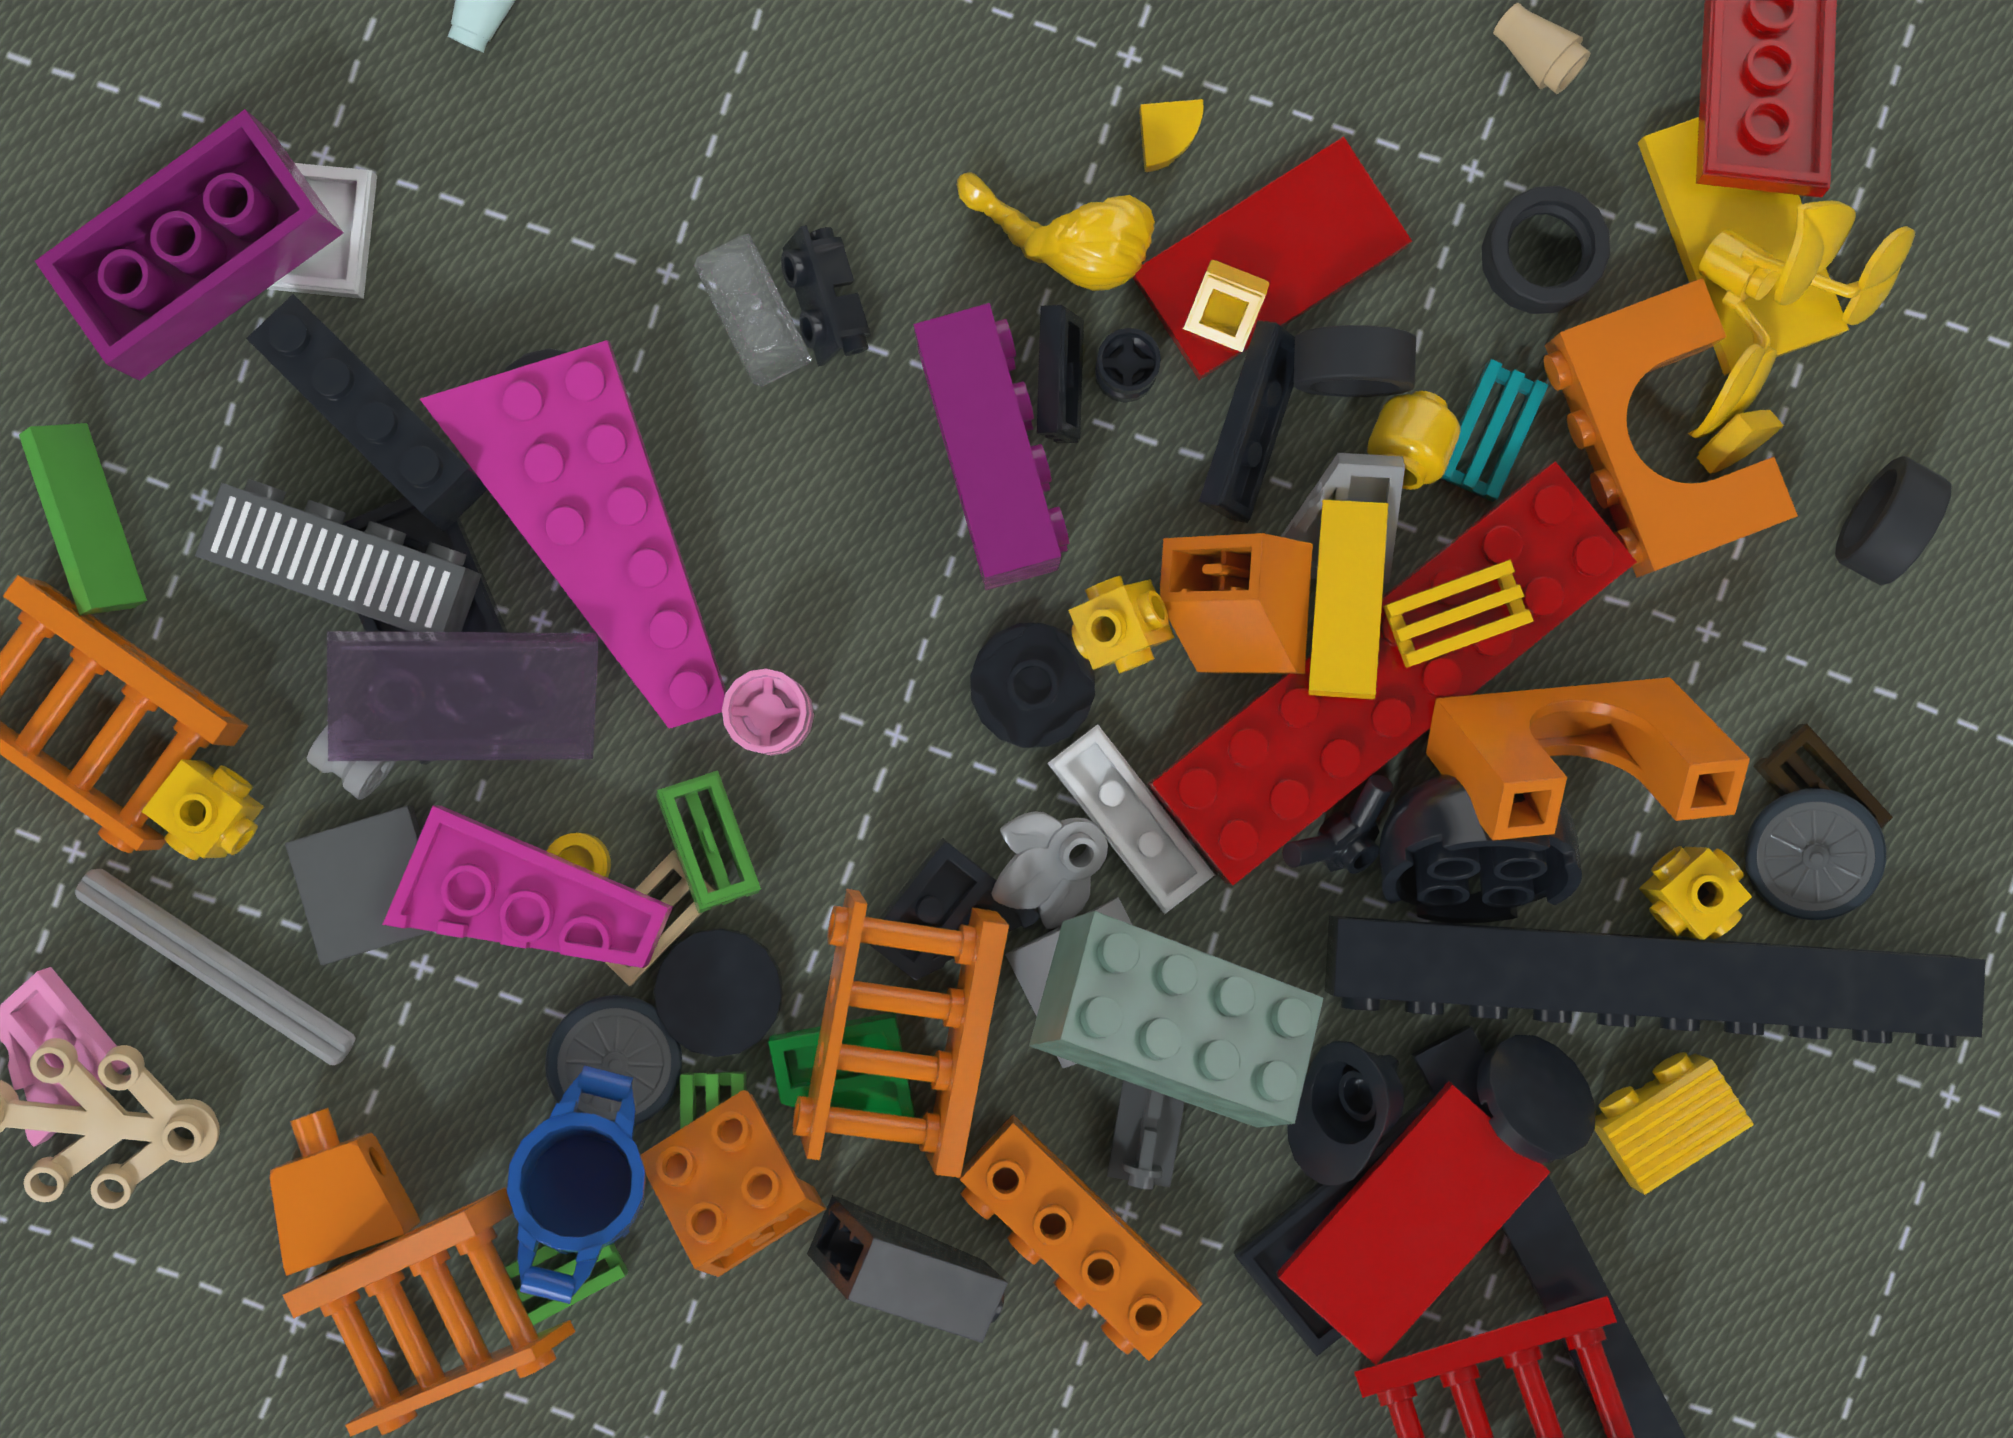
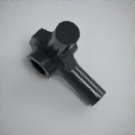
M1378 774L1371 775L1350 814L1346 811L1337 812L1323 822L1318 830V836L1288 842L1284 845L1282 854L1285 863L1291 868L1322 862L1330 872L1346 868L1352 874L1359 873L1369 867L1375 861L1380 851L1375 843L1380 833L1375 820L1393 790L1391 781Z

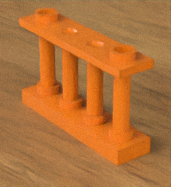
M17 575L3 597L22 610L17 617L22 623L0 652V699L44 637L52 639L57 634L74 646L69 653L73 661L20 734L0 721V755L102 827L98 831L99 836L115 848L126 853H132L134 849L136 851L160 850L166 842L164 836L145 824L149 817L141 812L181 759L191 760L199 747L207 748L210 743L213 745L235 746L249 725L93 615L79 616L76 604L45 581ZM108 670L126 683L121 690L125 697L71 771L42 751V749L96 673L104 675ZM160 707L178 720L173 726L177 734L123 808L93 786L148 710L155 712Z
M846 889L843 907L834 906L830 916L828 945H834L836 948L808 1097L798 1096L793 1116V1135L801 1136L800 1139L807 1159L820 1160L825 1133L919 1144L920 1151L925 1152L935 1175L961 1178L1009 924L997 911L972 908L969 926L961 925L958 931L865 917L868 903L860 891ZM860 943L954 956L955 963L961 964L957 989L949 988L945 994L855 981L854 975ZM848 1007L942 1019L943 1025L949 1027L945 1051L937 1050L934 1056L842 1044ZM844 1070L931 1082V1088L937 1090L933 1113L926 1112L923 1118L831 1107L836 1071Z
M505 1187L329 1268L282 1295L293 1318L320 1307L324 1317L332 1316L372 1398L374 1406L345 1425L350 1437L375 1426L378 1427L381 1435L390 1433L418 1416L416 1409L513 1369L516 1370L519 1378L531 1375L556 1360L557 1357L552 1348L576 1332L571 1321L568 1320L537 1333L492 1242V1240L498 1237L493 1225L513 1214ZM456 1246L460 1256L468 1255L511 1345L489 1353L445 1262L451 1258L447 1250L448 1248ZM409 1266L414 1277L421 1275L464 1363L463 1365L443 1372L400 1283L405 1279L402 1269ZM364 1287L368 1297L376 1295L418 1384L398 1391L356 1304V1301L361 1299L358 1289Z

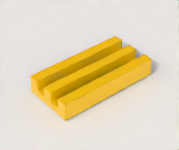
M1511 560L1383 607L1406 668L1533 622L1530 610H1526L1523 604L1522 597H1524L1521 586L1520 584L1516 585L1512 573L1515 570ZM1496 579L1499 583L1500 592L1407 626L1404 622L1403 613ZM1506 604L1511 616L1415 651L1411 640L1413 637Z

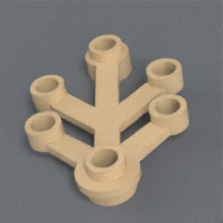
M52 1038L43 1042L31 1057L30 1068L33 1075L40 1081L49 1084L60 1083L82 1107L21 1101L13 1087L0 1080V1133L8 1127L82 1135L56 1156L38 1160L25 1176L24 1188L26 1193L32 1199L39 1202H51L60 1197L72 1176L122 1139L148 1141L149 1143L123 1164L115 1163L105 1166L91 1185L92 1198L98 1205L108 1209L119 1208L127 1203L140 1181L170 1159L182 1163L199 1161L210 1154L219 1139L220 1126L211 1107L196 1099L177 1101L145 1068L142 1054L131 1046L120 1045L112 1048L100 1062L98 1076L100 1081L112 1090L128 1089L148 1113L126 1111L80 1063L75 1047L70 1042L60 1038ZM44 1054H56L62 1059L64 1067H51L47 1064ZM120 1060L127 1063L131 1069V1074L122 1075L117 1073L113 1069L111 1061ZM184 1127L189 1129L194 1135V1140L180 1137L174 1131V1128ZM48 1173L56 1179L57 1185H45L40 1181L38 1174ZM112 1179L118 1181L123 1186L124 1191L117 1193L110 1191L106 1187L104 1180Z

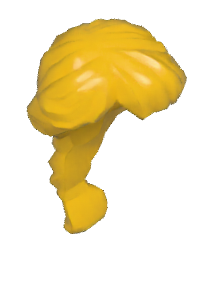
M972 172L964 173L957 179L959 197L968 208L984 212L996 224L1001 225L1003 231L1008 234L1012 244L1021 248L1025 258L1037 263L1047 264L1077 286L1092 291L1110 290L1123 285L1131 279L1142 267V262L1145 261L1146 251L1151 244L1155 221L1151 209L1131 195L1107 198L1104 202L1084 204L1076 210L1054 219L1049 225L1041 226L1038 222L1031 221L1020 211L1000 201L991 189Z

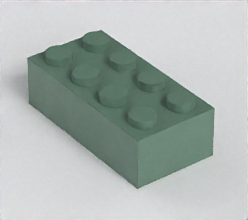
M1092 911L1062 922L1029 1046L1257 1128L1295 1124L1323 997L1097 911Z

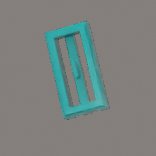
M1490 359L1484 367L1461 418L1458 442L1445 474L1440 479L1491 502L1497 500L1549 385L1539 380L1533 382L1524 378L1526 374L1515 369L1511 372L1502 368V363ZM1494 382L1500 383L1505 387L1466 474L1456 470L1457 464ZM1517 393H1522L1526 395L1525 400L1487 483L1479 480V477Z

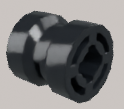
M1134 328L1118 329L1105 338L1099 347L1094 370L1096 383L1103 394L1114 401L1123 403L1137 401L1148 394L1155 383L1161 363L1159 347L1154 339L1144 331Z

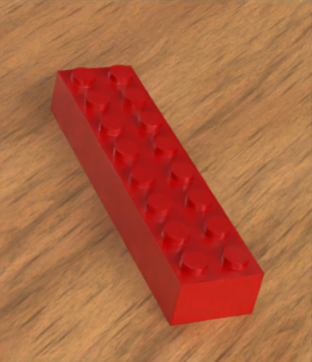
M1555 461L1537 472L1382 596L1375 699L1309 695L1311 654H1309L1305 659V674H1284L1146 785L1226 884L1233 886L1431 728L1436 698L1472 695L1637 563V561ZM1511 560L1515 570L1512 573L1516 585L1520 584L1524 594L1522 601L1525 609L1530 610L1533 622L1406 668L1383 607ZM1496 579L1403 613L1402 616L1407 626L1500 592L1501 589ZM1503 604L1413 637L1411 640L1416 651L1511 615L1507 605Z

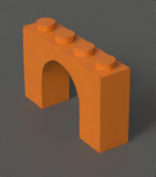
M1703 278L1562 331L1545 345L1548 353L1544 356V367L1547 377L1555 390H1562L1571 411L1567 415L1570 435L1579 449L1585 448L1594 469V472L1590 474L1593 493L1601 507H1609L1618 530L1614 534L1637 561L1632 566L1636 578L1798 516L1775 457L1711 481L1681 483L1664 478L1651 470L1640 459L1630 441L1627 429V408L1632 392L1640 379L1648 372L1706 351L1726 338Z
M1670 677L1436 698L1426 750L1427 756L1441 774L1451 775L1463 785L1471 799L1480 825L1492 840L1555 834L1567 776L1550 756L1587 757L1623 769L1638 779L1675 821L1735 815L1750 758ZM1516 793H1523L1525 801L1513 803L1514 795Z

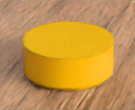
M587 833L566 834L556 839L547 850L551 854L608 878L611 869L609 852L606 846L593 835Z

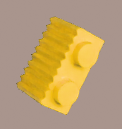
M1686 1052L1675 1054L1659 1063L1652 1072L1656 1077L1653 1081L1646 1083L1637 1090H1634L1632 1086L1617 1090L1599 1104L1602 1112L1600 1115L1595 1116V1132L1630 1187L1644 1195L1753 1126L1752 1120L1746 1114L1745 1109L1739 1103L1738 1098L1732 1092L1731 1087L1725 1081L1717 1065L1710 1058L1698 1054L1688 1056Z

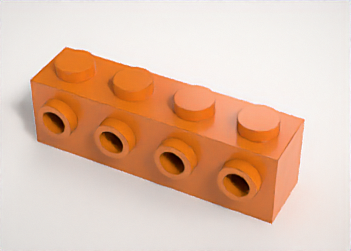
M1014 1114L963 1166L960 1181L966 1188L961 1192V1195L966 1202L986 1220H989L996 1214L1013 1231L1007 1237L1012 1246L1033 1265L1042 1258L1059 1275L1054 1281L1059 1291L1080 1310L1089 1303L1106 1320L1101 1326L1102 1331L1125 1354L1129 1355L1135 1348L1150 1361L1203 1304L1198 1291Z

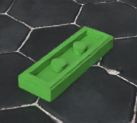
M88 424L31 426L20 433L19 438L79 616L132 609L146 602L147 599Z

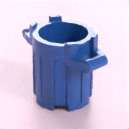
M584 1065L582 1072L565 1091L560 1103L555 1105L550 1118L543 1121L522 1139L509 1164L507 1194L514 1216L519 1223L517 1258L521 1280L520 1292L570 1304L572 1297L591 1275L602 1249L613 1244L622 1236L625 1237L630 1232L629 1228L636 1220L640 1209H643L646 1180L643 1161L637 1145L633 1141L636 1113L632 1090L633 1077ZM586 1093L622 1102L615 1122L596 1114L577 1113L581 1094ZM539 1242L562 1254L567 1255L568 1252L578 1253L574 1274L568 1275L532 1266Z

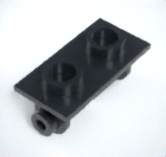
M807 225L801 226L782 248L781 266L787 285L790 288H795L802 311L799 321L802 338L808 348H813L819 367L824 366L842 348L845 356L856 355L868 350L866 338L871 336V332L859 294L853 293L837 297L834 290L836 287L851 285L854 281L842 238L835 237L831 227L820 228L809 233Z

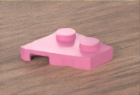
M52 967L37 971L0 1005V1041L6 1046L9 1053L7 1066L14 1090L24 1088L27 1101L82 1107L60 1083L49 1084L37 1079L30 1068L31 1057L46 1040L52 1038L64 1039L75 1047L80 1063L106 1089L107 1087L99 1079L98 1066L106 1054L117 1045ZM44 1054L47 1064L51 1067H64L62 1059L56 1054ZM111 1061L113 1069L119 1074H122L129 1068V1065L123 1061ZM25 1129L27 1140L33 1147L48 1141L57 1133Z

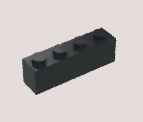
M294 294L246 338L426 518L443 532L488 490L480 478Z

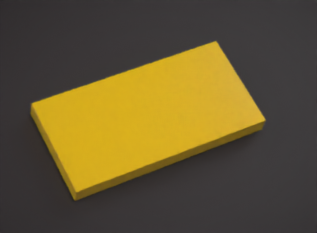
M1699 117L1646 135L1638 142V146L1689 283L1701 278L1704 279L1726 334L1725 339L1713 346L1725 376L1731 373L1745 350L1753 344V334L1736 311L1722 303L1728 291L1699 274L1698 269L1701 259L1713 240L1724 230L1730 229L1771 253L1775 259L1786 262L1796 234L1797 205L1802 204L1799 195L1696 184ZM1826 268L1817 273L1830 279ZM1780 274L1774 286L1761 300L1757 301L1752 297L1744 300L1771 336L1769 347L1777 351L1776 357L1841 335L1849 330L1847 323L1842 321L1843 311L1837 295L1810 285L1795 302L1789 305L1777 303L1774 300V294L1781 276Z

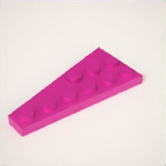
M610 341L599 342L420 398L421 402L666 726L670 729L721 713L726 689Z

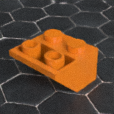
M1265 533L1163 538L1160 597L1165 604L1168 619L1197 672L1305 674L1312 543Z

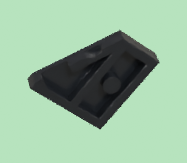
M942 838L879 919L958 931L961 925L969 926L972 908L997 911L1009 924L1008 932L1020 926L1026 928L1034 924L1041 915L1033 908L1015 909L995 901L991 893L997 880ZM869 944L915 981L943 968L947 961L954 959V956Z

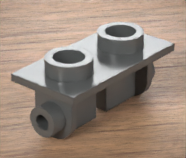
M1123 1080L1107 1177L1128 1180L1129 1186L1141 1189H1153L1154 1185L1170 1188L1184 1101Z

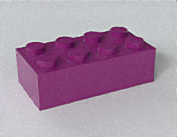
M244 109L36 259L35 263L106 365L140 381L344 234V232L276 136Z
M990 303L913 324L918 353L985 591L1058 571L1061 553L1068 552L1069 537L1060 507L1048 509L1044 492L1050 491L1051 473L1042 444L1031 447L1026 432L1033 430L1031 420L1034 419V414L1025 382L1012 384L1009 371L1016 369L1014 361L1016 350L1007 319L995 321Z

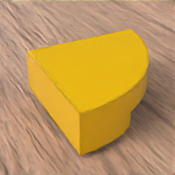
M1203 99L1140 105L1139 114L1145 172H1152L1169 166L1190 146L1201 124Z
M1770 409L1736 414L1698 452L1699 455L1696 458L1710 474L1721 471L1759 448L1784 425Z

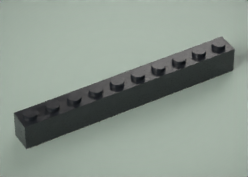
M1329 915L1325 992L1332 996L1342 997L1341 1008L1379 1011L1380 999L1405 1001V1012L1443 1015L1444 1003L1469 1005V1016L1492 1019H1508L1509 1007L1533 1009V1020L1544 1022L1572 1023V1012L1597 1013L1596 1024L1607 1026L1636 1027L1637 1016L1661 1017L1660 1028L1671 1030L1700 1031L1701 1020L1724 1021V1032L1734 1034L1764 1035L1765 1024L1788 1025V1036L1798 1038L1828 1039L1829 1028L1852 1029L1851 1040L1890 1044L1893 1041V1032L1916 1033L1915 1044L1956 1048L1957 1036L1982 1038L1986 960L1959 955Z

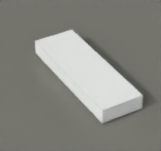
M1098 724L1047 763L1091 821L1096 823L1104 832L1108 843L1164 914L1215 875Z

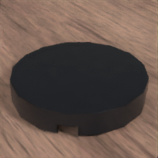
M1017 623L996 633L978 652L970 675L971 701L981 723L999 740L1021 748L1049 747L1070 737L1088 717L1095 697V672L1089 659L1084 658L1075 646L1073 637L1067 631L1043 623Z
M721 928L697 932L675 945L660 965L654 994L658 1017L670 1037L691 1052L719 1057L739 1054L764 1038L778 1019L782 1003L783 985L780 968L768 948L747 933Z
M1515 1035L1486 1053L1478 1067L1477 1093L1481 1105L1487 1101L1489 1110L1494 1116L1488 1122L1497 1136L1517 1154L1537 1163H1551L1556 1159L1563 1160L1588 1144L1595 1130V1103L1589 1084L1575 1062L1559 1047L1538 1036Z

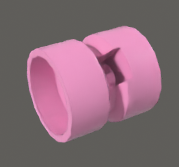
M770 669L749 671L737 678L726 692L722 706L724 726L731 738L746 750L771 756L788 753L800 746L810 733L814 719L812 700L804 687L786 674Z

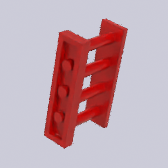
M1608 1296L1354 1372L1362 1398L1377 1394L1380 1406H1388L1398 1438H1425L1412 1397L1418 1396L1414 1382L1438 1375L1443 1388L1450 1387L1466 1438H1494L1475 1379L1481 1377L1477 1367L1478 1363L1502 1357L1505 1368H1513L1536 1438H1564L1538 1360L1544 1358L1539 1345L1565 1338L1568 1349H1576L1606 1437L1635 1438L1601 1341L1607 1339L1603 1326L1617 1322Z

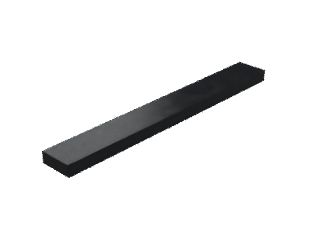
M1466 1025L1411 1054L1429 1090L1435 1096L1450 1081L1491 1119L1494 1117L1489 1110L1487 1101L1481 1105L1477 1093L1478 1067L1486 1054L1472 1027ZM1548 1175L1501 1227L1546 1314L1608 1296L1617 1322L1603 1326L1607 1339L1601 1341L1635 1438H1686ZM1565 1338L1560 1339L1595 1406L1576 1349L1569 1350Z

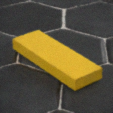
M1340 500L1322 501L1309 695L1375 699L1388 503Z

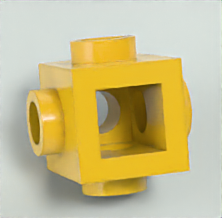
M1121 576L1113 577L1086 589L1085 592L1089 601L1068 610L1074 623L1071 631L1075 646L1084 658L1089 659L1093 670L1115 663L1119 674L1154 660L1151 648L1175 638L1168 622L1165 604L1155 591L1151 579L1124 585Z
M181 759L141 812L168 831L164 840L174 850L189 859L198 860L199 857L203 859L226 857L228 853L235 855L241 851L257 831L258 825L253 821L264 806L248 795L253 788L252 785L235 771L222 765L216 770L201 760Z
M1676 847L1664 855L1652 867L1651 871L1654 875L1639 887L1640 891L1653 904L1649 908L1651 914L1666 931L1675 937L1681 935L1705 940L1708 936L1711 939H1716L1731 930L1742 918V914L1738 909L1752 898L1750 893L1739 882L1744 877L1740 867L1725 852L1718 848L1712 852L1709 848ZM1703 885L1709 891V894L1699 901L1697 893L1699 887Z

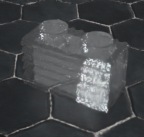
M750 234L735 238L696 258L694 268L753 384L763 387L812 361Z

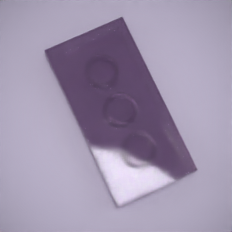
M327 631L328 761L593 759L598 661L596 633Z

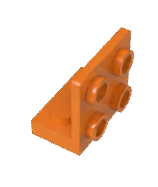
M746 1090L740 1091L641 1154L645 1174L694 1269L716 1277L723 1275L826 1209L815 1187L797 1178L753 1095Z

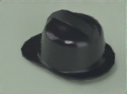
M1333 1041L1321 1047L1305 1078L1295 1124H1287L1288 1142L1294 1160L1307 1176L1320 1184L1339 1186L1355 1179L1366 1166L1380 1138L1395 1126L1403 1112L1405 1101L1403 1085L1396 1072L1399 1060L1394 1056L1377 1055L1367 1052L1354 1043L1347 1041Z

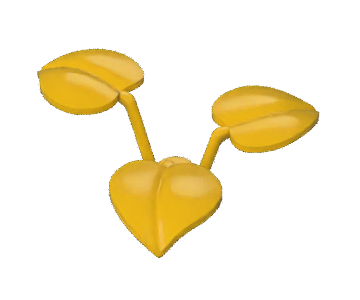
M1831 200L1797 205L1796 234L1786 262L1775 259L1771 253L1730 229L1721 232L1704 253L1698 272L1728 291L1722 303L1736 311L1753 334L1754 340L1753 344L1745 350L1733 367L1712 409L1702 424L1688 434L1693 438H1701L1722 429L1736 414L1743 413L1756 399L1773 367L1777 351L1769 347L1771 336L1744 300L1749 297L1757 301L1761 300L1774 286L1780 274L1781 276L1774 294V300L1777 303L1789 305L1795 302L1811 285L1842 297L1851 298L1842 315V321L1849 325H1857L1869 318L1890 293L1900 272L1901 265L1910 251L1915 231L1908 226H1904L1887 236L1869 259L1859 281L1849 284H1843L1817 274L1823 271L1836 257L1854 224L1856 212L1845 203Z

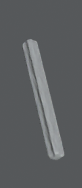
M91 869L79 882L75 890L77 899L329 1065L341 1063L351 1051L356 1040L354 1034L105 870Z

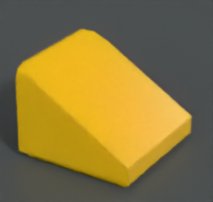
M1211 260L1183 329L1243 352L1265 299L1269 282L1229 265Z

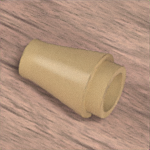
M1519 3L1514 4L1503 15L1493 32L1496 37L1504 42L1539 89L1548 87L1556 94L1563 91L1575 79L1591 54L1590 51L1581 45L1583 37L1528 11Z

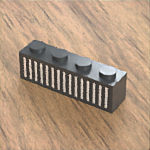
M251 479L247 480L244 490L221 483L196 551V557L427 638L454 646L457 645L482 575L463 567L466 554L429 542L425 553L403 546L407 534L372 521L368 522L365 532L342 525L346 516L345 512L308 500L305 511L284 505L282 503L286 495L285 491Z

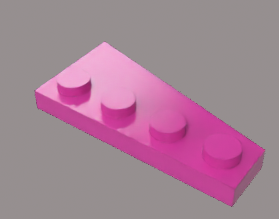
M436 805L431 808L382 925L433 931L441 935L459 938L469 937L499 942L501 945L525 949L535 948L559 952L561 955L644 968L650 963L673 906L446 807Z

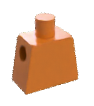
M324 1108L290 1121L302 1157L288 1161L270 1170L269 1177L283 1268L286 1276L404 1235L421 1223L417 1211L379 1141L372 1132L340 1143L329 1108Z

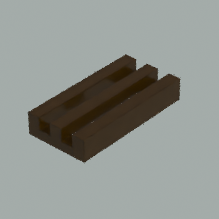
M1807 723L1797 725L1790 732L1792 735L1785 741H1780L1771 749L1773 752L1768 757L1761 758L1753 766L1780 796L1800 790L1780 768L1783 763L1807 789L1830 790L1796 753L1803 746L1849 797L1858 801L1873 815L1880 828L1893 818Z

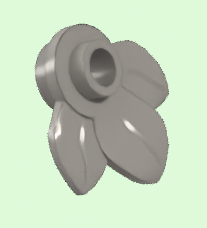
M1037 811L1022 814L1000 828L1003 839L1016 854L1000 873L991 893L993 899L1000 904L1015 909L1038 907L1041 921L1047 929L1060 927L1063 921L1074 918L1089 899L1091 876L1101 868L1107 857L1108 842L1104 832L1096 823L1085 818H1068L1059 821L1045 812ZM1087 844L1085 851L1080 856L1069 859L1070 852L1075 846Z

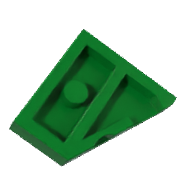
M891 1012L846 1021L842 1044L903 1052L896 1013ZM821 1026L770 1036L768 1043L781 1104L795 1107L798 1096L808 1097ZM844 1070L836 1071L831 1107L916 1118L909 1079Z

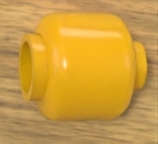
M1416 391L1413 394L1398 395L1383 405L1369 438L1367 453L1369 455L1403 456L1405 471L1402 489H1418L1424 484H1431L1445 474L1458 442L1461 427L1456 416L1448 409L1447 403L1440 396L1428 391Z

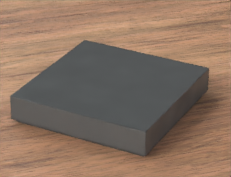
M404 806L285 843L320 965L333 963L433 932L415 928L382 925L421 834L413 806Z

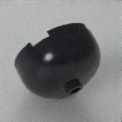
M1447 774L1430 778L1408 791L1390 811L1381 833L1380 865L1382 890L1386 900L1390 904L1403 900L1416 905L1417 917L1448 923H1487L1518 918V906L1547 897L1548 903L1555 906L1571 896L1577 890L1582 880L1577 831L1573 818L1563 802L1561 803L1555 834L1492 840L1480 825L1471 799L1463 785L1455 777ZM1516 793L1514 795L1513 803L1525 801L1523 793ZM1479 872L1481 891L1470 894L1468 878Z

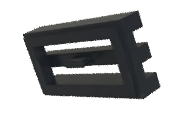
M1063 305L1040 306L1037 434L1045 435V438L1053 439V442L1057 444L1078 443L1081 435L1084 320Z

